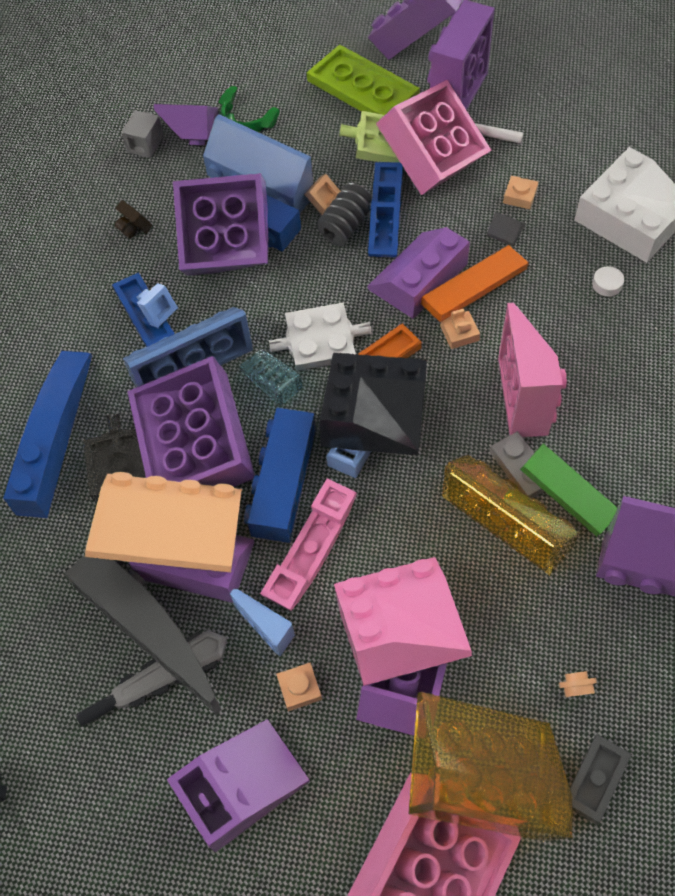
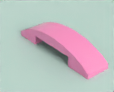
M328 478L326 479L311 505L312 512L281 566L276 565L260 593L261 596L292 611L311 585L337 540L357 493Z

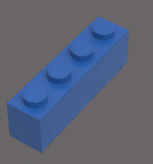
M276 408L274 419H269L266 429V437L269 438L267 447L261 448L259 465L262 466L260 475H255L252 482L253 503L246 506L244 514V524H248L251 537L290 543L316 432L314 413Z

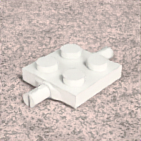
M343 302L285 313L287 323L286 337L269 340L271 353L289 349L290 354L294 358L296 371L331 365L333 353L355 354L354 337L371 335L372 332L370 322L356 325L351 324L347 318Z

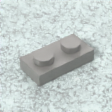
M518 431L491 445V455L526 502L545 492L520 470L534 452Z

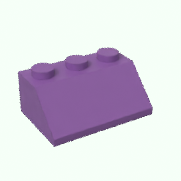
M447 227L422 232L368 285V290L414 319L424 309L420 304L421 297L454 278L467 265L470 241Z
M236 535L231 573L130 562L129 564L145 581L233 603L230 593L233 589H239L254 545V539Z

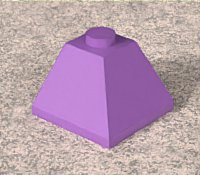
M154 104L156 113L180 139H189V145H205V140L209 139L215 117L218 115L217 107Z

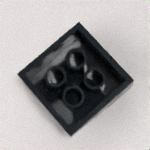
M333 353L320 416L321 447L418 455L427 360Z

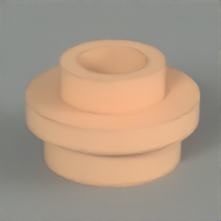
M584 671L565 674L566 682L559 683L560 688H564L565 697L595 693L593 684L597 683L596 678L588 679V673Z

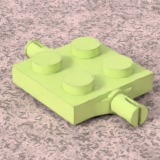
M362 111L357 127L341 124L339 136L355 138L357 144L356 158L374 162H400L376 125L384 115Z

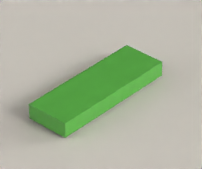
M544 443L520 469L596 537L602 534L617 511V507Z

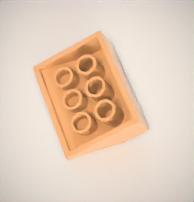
M126 472L107 474L100 490L85 550V557L231 573L242 489L234 488L229 484L202 485L195 480L167 481L160 476H150L147 478L132 477L131 474Z

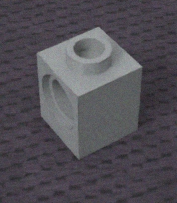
M136 110L121 132L128 153L148 158L152 157L164 137L159 116Z

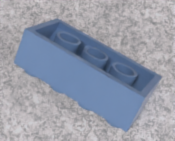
M220 114L215 117L203 154L207 175L210 178L261 173L266 182V195L298 209L301 213L310 202L304 194L313 185L311 157Z
M232 307L124 357L123 361L136 388L210 356H213L220 365H223L252 351L253 347L246 314L243 310Z

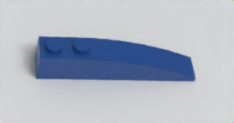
M61 351L38 394L21 438L3 497L16 516L48 518L92 359L91 353Z

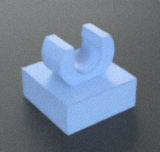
M159 283L150 291L145 289L136 297L139 300L137 304L150 325L157 328L178 309L167 288Z

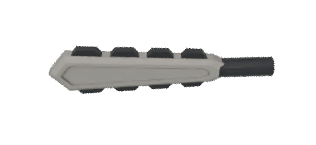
M207 630L203 633L198 631L186 638L204 673L217 667L218 661L223 659L227 637ZM151 660L142 666L141 672L138 674L130 673L121 678L120 685L115 687L109 696L78 712L76 718L81 727L115 708H125L129 705L137 707L145 703L148 696L152 694L159 696L169 691L170 685L174 683L181 685V683L158 662Z

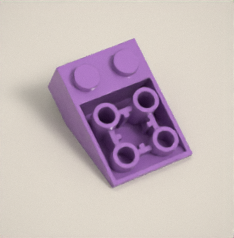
M268 719L201 754L167 779L208 847L215 853L310 782Z

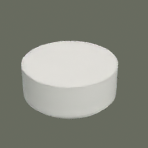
M602 267L595 272L592 282L593 288L600 295L615 296L623 287L624 275L617 268Z

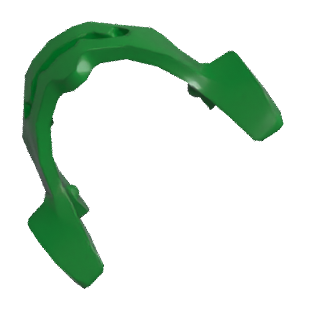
M231 86L222 94L219 99V103L222 105L220 115L256 132H260L264 128L272 129L280 113L278 108L272 107L262 118L257 120L239 122L235 120L234 114L228 113L233 109L232 102L238 88Z

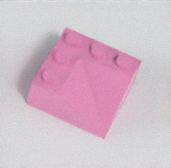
M448 80L394 106L376 123L421 195L437 187L492 151Z
M507 303L498 362L509 434L512 435L518 431L522 437L549 435L551 424L556 423V407L561 406V389H566L565 369H560L556 353L515 303Z
M435 557L417 560L414 563L396 568L383 569L380 572L358 578H349L346 581L334 584L341 618L363 686L472 656V651L448 583Z

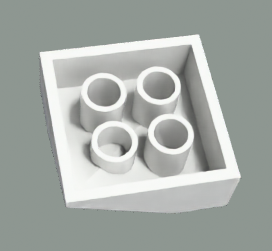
M628 147L580 196L575 221L647 263L675 232V184L653 159Z

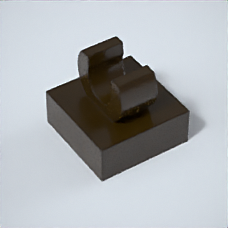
M121 200L115 207L123 216L115 222L114 226L129 239L135 235L137 228L147 234L153 227L142 214L125 201Z

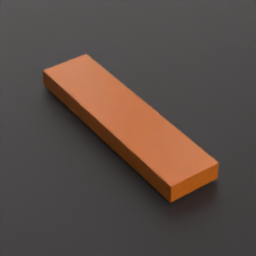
M508 245L423 295L420 304L439 322H442L451 316V312L463 309L527 270L529 262Z

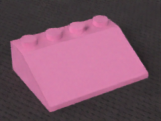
M410 773L347 896H495L521 837L434 777Z

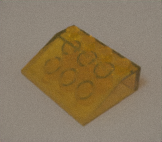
M419 692L417 694L408 814L540 841L572 838V793L550 723Z

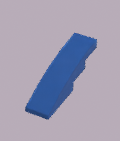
M375 162L368 256L397 257L403 166L400 162Z

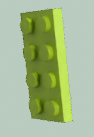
M340 44L306 72L308 82L361 112L385 115L394 106L420 94L419 87Z

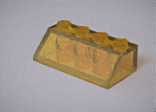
M466 455L450 461L445 466L442 497L549 576L574 547L579 533L569 521L554 516L546 510L542 502L535 498L530 499L519 491L512 481L502 479L492 472L489 465L485 462L475 460L470 455Z

